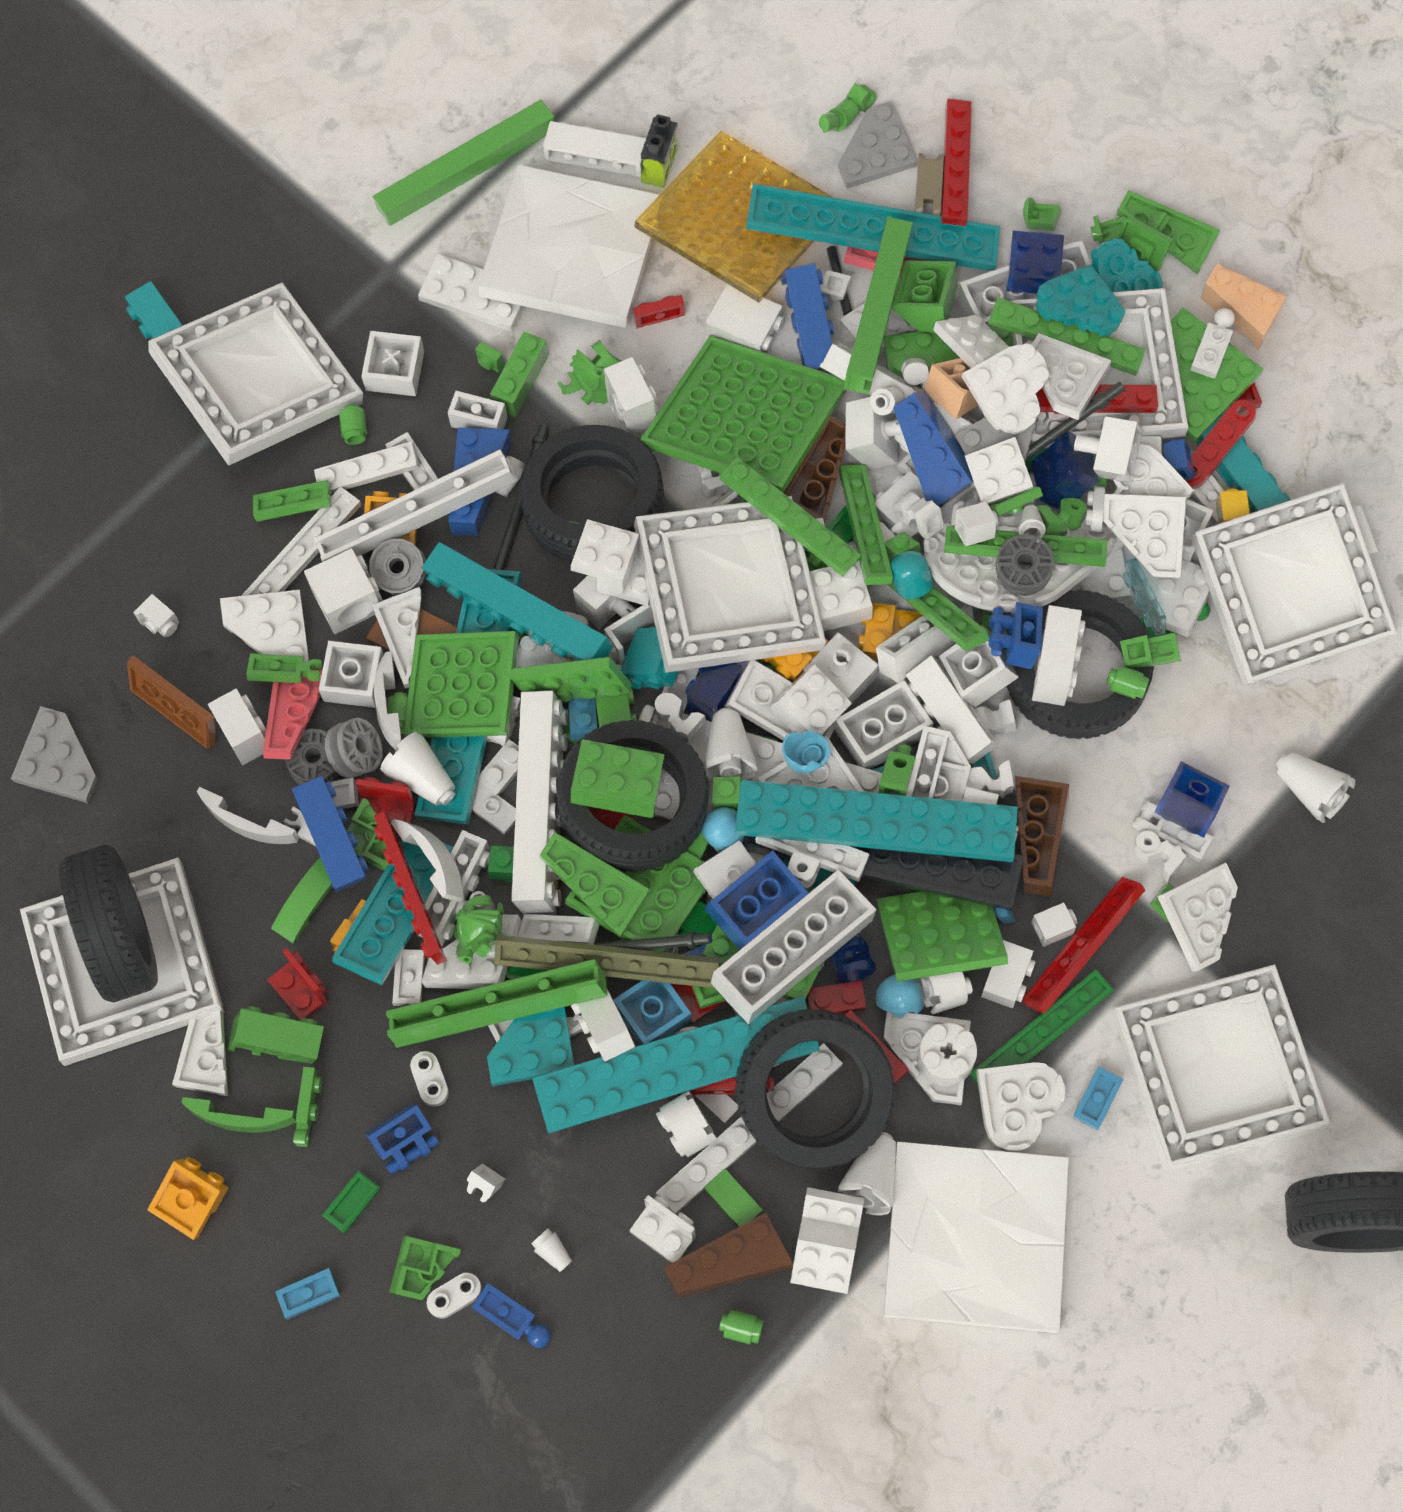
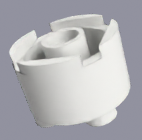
M963 972L916 979L922 987L925 1006L933 1007L931 1010L932 1014L966 1004L968 994L972 993L971 982L967 977L964 978Z
M942 1023L932 1026L924 1035L918 1053V1063L926 1077L931 1082L941 1086H952L968 1077L977 1057V1046L974 1036L962 1026L953 1023ZM945 1050L951 1051L950 1059L944 1058Z
M690 1091L660 1107V1112L656 1113L663 1128L667 1132L672 1131L674 1134L670 1140L681 1157L684 1155L689 1157L717 1140L700 1107L693 1100Z

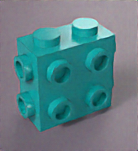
M656 627L637 628L622 663L621 671L631 682V687L635 689H641L642 687L654 689L672 687L677 678L678 671L665 672Z

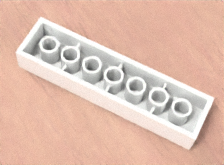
M553 691L521 692L512 902L523 914L557 915V906H561V891L558 890V880L561 879L539 858L553 833L555 832L560 835V828H562L557 806L558 781L564 762L563 751H566L568 746L567 736L563 735L564 726L568 725L569 717L567 709H564L562 701L558 700Z

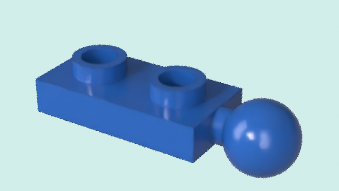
M487 1283L472 1305V1309L519 1341L526 1334L528 1335L529 1343L533 1347L543 1348L550 1342L551 1333L546 1326L541 1324L534 1326L531 1324L536 1318L533 1313L489 1283Z

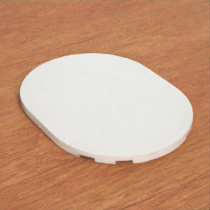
M1049 465L1029 472V475L1037 476L1036 486L1040 487L1043 496L1035 499L1034 506H1049L1056 515L1058 514L1061 500L1065 498L1080 499L1087 506L1088 492H1079V474L1077 470L1064 465H1060V467ZM970 486L940 508L944 528L928 540L924 538V557L928 562L931 576L940 587L951 596L968 605L989 611L1000 607L1003 609V612H1012L1016 602L1042 607L1060 598L1099 567L1054 562L1051 579L1046 587L1036 594L1021 596L1007 591L998 581L995 570L997 557L944 553L946 526H951L953 505L973 498L974 493L977 492V489L973 486ZM1087 506L1081 527L1075 530L1067 528L1066 534L1062 533L1059 536L1107 540L1108 557L1115 546L1117 536L1104 521L1102 522L1101 532L1090 531L1091 526L1086 525L1087 509L1092 510V507ZM1028 562L1018 563L1023 569L1031 567Z

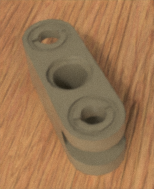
M919 153L915 212L923 213V204H933L932 215L940 216L944 154H939L937 160L925 159L924 153Z

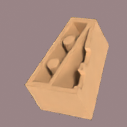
M1216 264L1205 284L1201 299L1215 312L1221 308L1230 309L1235 316L1233 323L1236 327L1235 330L1241 335L1244 334L1253 342V346L1259 351L1281 312L1286 296L1220 264Z
M961 358L932 364L924 389L955 420L978 406V403L961 377L965 371L971 369Z

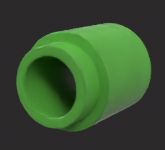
M355 404L346 405L339 412L341 435L347 444H361L365 441V436L367 435L365 410Z
M1118 665L1116 669L1111 668L1106 684L1110 685V691L1133 699L1135 697L1143 698L1149 678L1143 676L1144 673Z
M398 692L394 693V696L388 697L387 714L398 713L400 734H404L408 694Z
M730 1309L729 1314L723 1313L719 1330L724 1331L723 1338L751 1344V1342L758 1344L764 1321L757 1319L756 1315Z

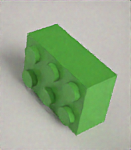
M582 739L571 788L570 803L653 818L663 769L664 754Z

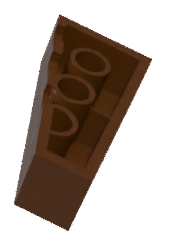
M831 415L783 492L788 497L792 496V500L815 519L823 518L824 524L846 447V424Z
M1015 776L1021 855L1024 856L1022 863L1024 893L1052 897L1069 800V784Z
M764 1213L664 1267V1271L677 1297L681 1298L713 1290L717 1287L733 1285L756 1277L760 1278L772 1273L793 1269V1262L767 1214Z

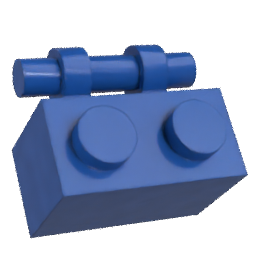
M1016 602L1010 616L1003 615L1002 608H994L989 619V626L992 629V634L989 636L988 641L991 655L1000 656L1002 648H1006L1005 664L1032 669L1042 650L1043 607ZM1003 629H1007V635L1002 634Z
M413 1102L364 1133L382 1160L391 1155L393 1156L394 1160L385 1165L391 1175L399 1169L403 1171L408 1168L410 1162L421 1155L425 1157L431 1153L430 1149L439 1144L434 1135L425 1140L422 1138V1135L432 1128L419 1107ZM414 1141L416 1146L402 1154L400 1149Z

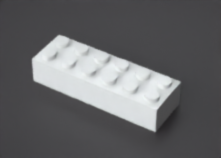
M838 869L715 970L711 984L737 1013L750 1024L871 923L876 909Z

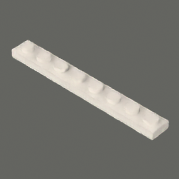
M824 1043L819 1047L820 1051L812 1053L774 1087L775 1091L767 1093L769 1107L778 1122L785 1118L842 1067L843 1063ZM740 1117L717 1137L715 1142L708 1145L656 1192L657 1196L670 1205L669 1209L675 1215L704 1190V1186L724 1168L728 1169L757 1143L742 1118Z

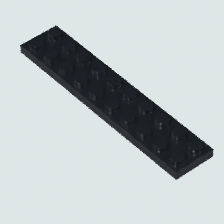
M744 836L742 845L748 852L767 855L773 850L780 859L790 861L792 857L756 843V837ZM850 846L869 854V859L861 876L863 878L1012 911L1024 859L1022 855L1014 854L1013 862Z

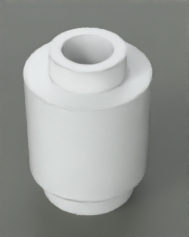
M896 387L882 388L872 394L870 405L876 414L887 415L895 413L893 407L902 402L904 397L902 392Z

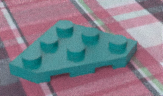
M565 1007L516 1018L512 1021L487 1056L492 1086L529 1080L574 1066Z

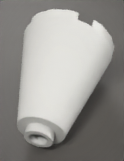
M731 708L720 709L712 718L703 765L708 782L712 784L713 777H741V780L750 781L755 777V771H757V762L740 714Z
M411 733L396 745L399 749L394 755L389 753L381 765V771L396 782L407 785L411 791L436 806L441 803L443 805L448 804L455 796L453 792L455 789L454 783L425 738L420 733Z
M1294 752L1289 755L1284 754L1276 764L1278 768L1277 775L1312 815L1322 823L1325 822L1324 817L1331 819L1336 815L1349 798V795L1346 793L1348 787L1354 788L1355 779L1350 775Z
M881 1132V1136L876 1140V1143L873 1146H869L868 1151L855 1159L838 1186L837 1193L864 1198L863 1208H867L866 1214L886 1215L893 1206L897 1143L890 1134Z

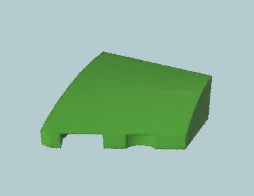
M363 798L351 819L352 823L347 832L352 830L358 846L354 847L357 856L363 855L366 862L385 871L388 862L384 856L383 849H386L384 840L379 841L373 828L377 826L374 818L376 813L370 806L369 801Z
M404 1236L389 1292L423 1300L433 1283L439 1280L445 1273L446 1267L455 1257L457 1258L460 1255L461 1249Z

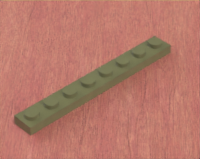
M497 935L495 940V965L553 970L595 959L601 969L605 971V976L710 988H715L711 984L713 972L720 966V958L506 935Z

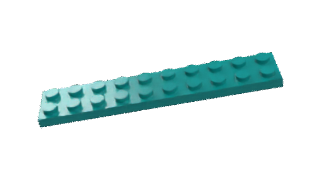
M753 184L746 224V229L879 252L887 218L891 216L895 219L913 222L905 257L928 261H956V266L985 271H994L996 269L1000 226L967 221L966 226L941 223V216L759 184Z
M488 569L512 584L521 587L523 578L521 572ZM463 599L456 633L511 631L509 623L504 620L501 623L495 621L488 615V611L483 608L478 611L467 603V599ZM487 736L432 737L430 748L454 783L455 789L453 792L455 796L448 804L443 805L441 803L436 806L419 795L415 816L418 819L469 824Z
M741 780L735 835L1013 862L1017 807Z
M804 996L770 1006L750 1024L741 1016H736L634 1047L605 1062L601 1057L532 1078L548 1133L735 1077L737 1068L740 1066V1058L745 1048L749 1047L748 1043L753 1039L754 1035L757 1032H761L762 1028L772 1020L776 1021L779 1016L807 1009ZM809 1041L793 1046L783 1053L775 1064L820 1051L818 1042Z

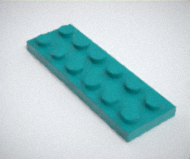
M402 841L401 847L425 904L434 887L430 878L436 872V869L419 846ZM443 843L451 854L454 847ZM388 864L332 957V963L380 985H383L414 932L411 923L414 915L412 910L407 911L401 896L405 895L403 888H398L394 881L392 873L396 870L393 864Z

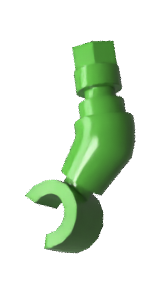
M855 83L847 94L846 99L828 113L821 115L819 126L823 133L830 131L840 132L848 128L860 110L866 112L868 108H871L877 99L876 93L866 85Z

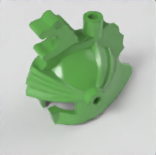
M598 340L591 345L592 349L597 353L593 360L589 359L579 349L576 350V355L572 356L573 361L569 365L573 367V371L567 372V375L571 378V383L563 385L561 381L557 382L564 395L571 394L572 392L575 393L581 389L584 390L586 393L581 399L587 405L592 401L603 405L608 402L604 368L622 361L606 350L603 343Z
M489 895L469 899L456 914L457 923L454 937L459 939L455 954L464 963H471L474 953L485 958L488 952L492 950L491 946L495 944L497 935H503L501 933L504 913L503 904L499 902L497 910H474L475 905L488 907L491 899Z

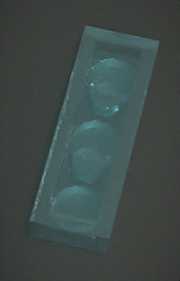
M1136 558L1127 560L1123 579L1127 588L1131 587L1133 590V599L1138 608L1141 607L1143 610V619L1146 626L1152 628L1155 636L1165 634L1166 616Z

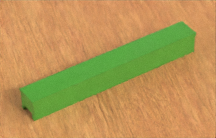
M540 99L373 195L378 211L386 218L389 226L397 223L546 137L550 121L554 122V115Z
M891 216L887 218L846 372L843 390L848 389L865 394L870 393L913 222L895 219Z
M593 959L386 1011V1016L389 1018L390 1030H387V1036L394 1042L395 1047L398 1048L606 997L605 971Z

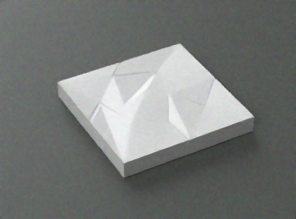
M518 165L478 285L479 297L627 328L663 208V195Z
M283 283L149 340L150 355L228 466L339 415V412L346 405L362 404L363 392Z
M1165 288L1113 292L1125 309V315L1118 330L1107 336L1146 350L1136 376L1110 367L1100 383L1115 385L1120 381L1122 385H1157V413H1093L1045 448L1074 446L1077 434L1100 438L1105 416L1137 422L1143 431L1142 436H1161V438L1185 437L1188 423ZM1037 298L1011 300V302L1038 311L1035 306ZM1012 332L1014 346L1026 343L1032 344L1034 341ZM1040 412L1037 416L1038 421L1030 444H1033L1068 419L1069 416L1058 412Z
M1344 483L1194 532L1190 535L1243 686L1397 634Z
M749 502L636 517L634 528L635 533L639 534L638 547L666 673L823 650L826 640L804 547Z
M179 858L129 873L151 938L157 964L158 983L151 991L115 1003L105 1001L100 996L88 974L69 922L63 895L20 909L59 1061L64 1066L187 1026L189 1021L211 1016L219 1010L225 1013L184 867ZM198 1005L206 1006V1007L197 1009V1008H198Z
M1275 965L1114 1008L1112 1013L1164 1172L1324 1130L1331 1125Z
M897 1142L884 1317L1058 1334L1061 1316L1069 1157Z

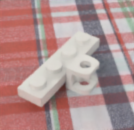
M756 837V843L792 856L788 869L796 878L800 879L798 881L806 890L813 886L820 867L834 873L839 869L845 877L859 882L869 859L868 853L850 846Z

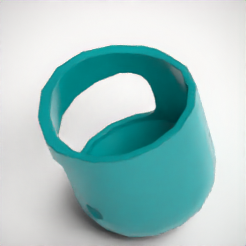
M905 551L898 554L892 560L890 566L893 575L892 580L900 597L915 599L922 597L932 589L934 578L931 576L926 558L921 553Z

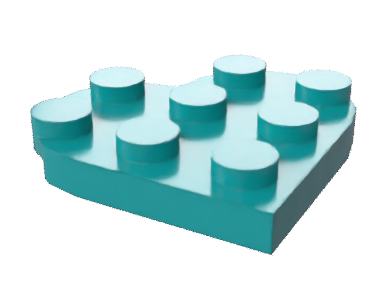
M1110 239L1102 242L1091 251L1092 267L1112 292L1163 288L1159 271H1154L1148 264L1149 262L1139 261L1135 249H1130L1124 243L1125 240Z
M1091 264L1048 280L1040 285L1036 294L1035 306L1039 314L1047 321H1050L1051 318L1058 322H1064L1062 326L1075 324L1083 332L1088 329L1092 332H1098V336L1101 337L1111 335L1117 331L1125 315V309Z

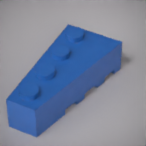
M815 263L786 269L780 276L782 285L787 284L788 286L785 289V299L787 306L793 308L794 313H791V323L795 334L798 333L799 335L796 342L802 365L816 370H823L820 365L824 362L832 345L831 335H834V328L831 319L827 320L825 310L829 309L826 294H821L820 285L823 284L821 270H816Z
M925 390L911 394L893 407L926 501L932 500L937 506L942 507L974 484L965 458V452Z
M458 428L454 471L498 450H501L506 457L512 445L510 430ZM494 492L449 513V526L452 535L478 536L489 507L490 498Z
M320 776L292 788V792L335 891L339 892L367 880L364 872L369 871L363 855L358 857L354 847L358 846L352 830L346 831L343 822L348 820L342 806L336 807L333 797L337 796L331 781L325 782L324 778Z

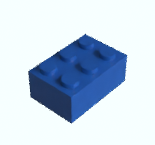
M772 850L711 900L704 909L740 951L809 893Z

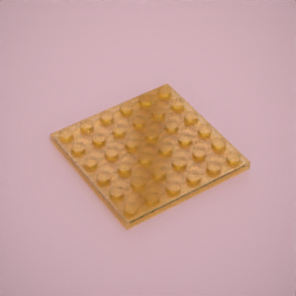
M720 130L635 220L634 227L760 303L782 278L784 270L790 269L814 241L746 229L753 184L828 197L832 196Z

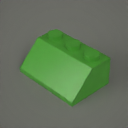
M905 261L892 303V310L918 331L935 333L933 329L936 321L948 320L951 314L958 288L956 261Z

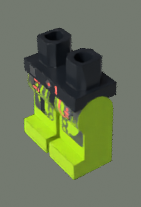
M659 114L653 117L641 152V159H644L641 183L665 188L678 150V123L671 121L670 117Z

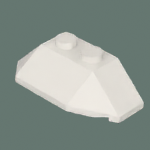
M928 726L923 727L906 796L963 801L971 766L950 731Z

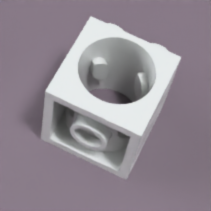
M352 548L304 571L310 588L334 635L374 616L375 613L372 605L383 601L375 580L372 576L370 577L367 571L368 568L362 556L356 557Z

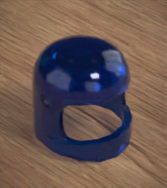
M855 935L830 956L836 978L839 982L858 981L877 971L876 963L871 960L867 941L858 935Z

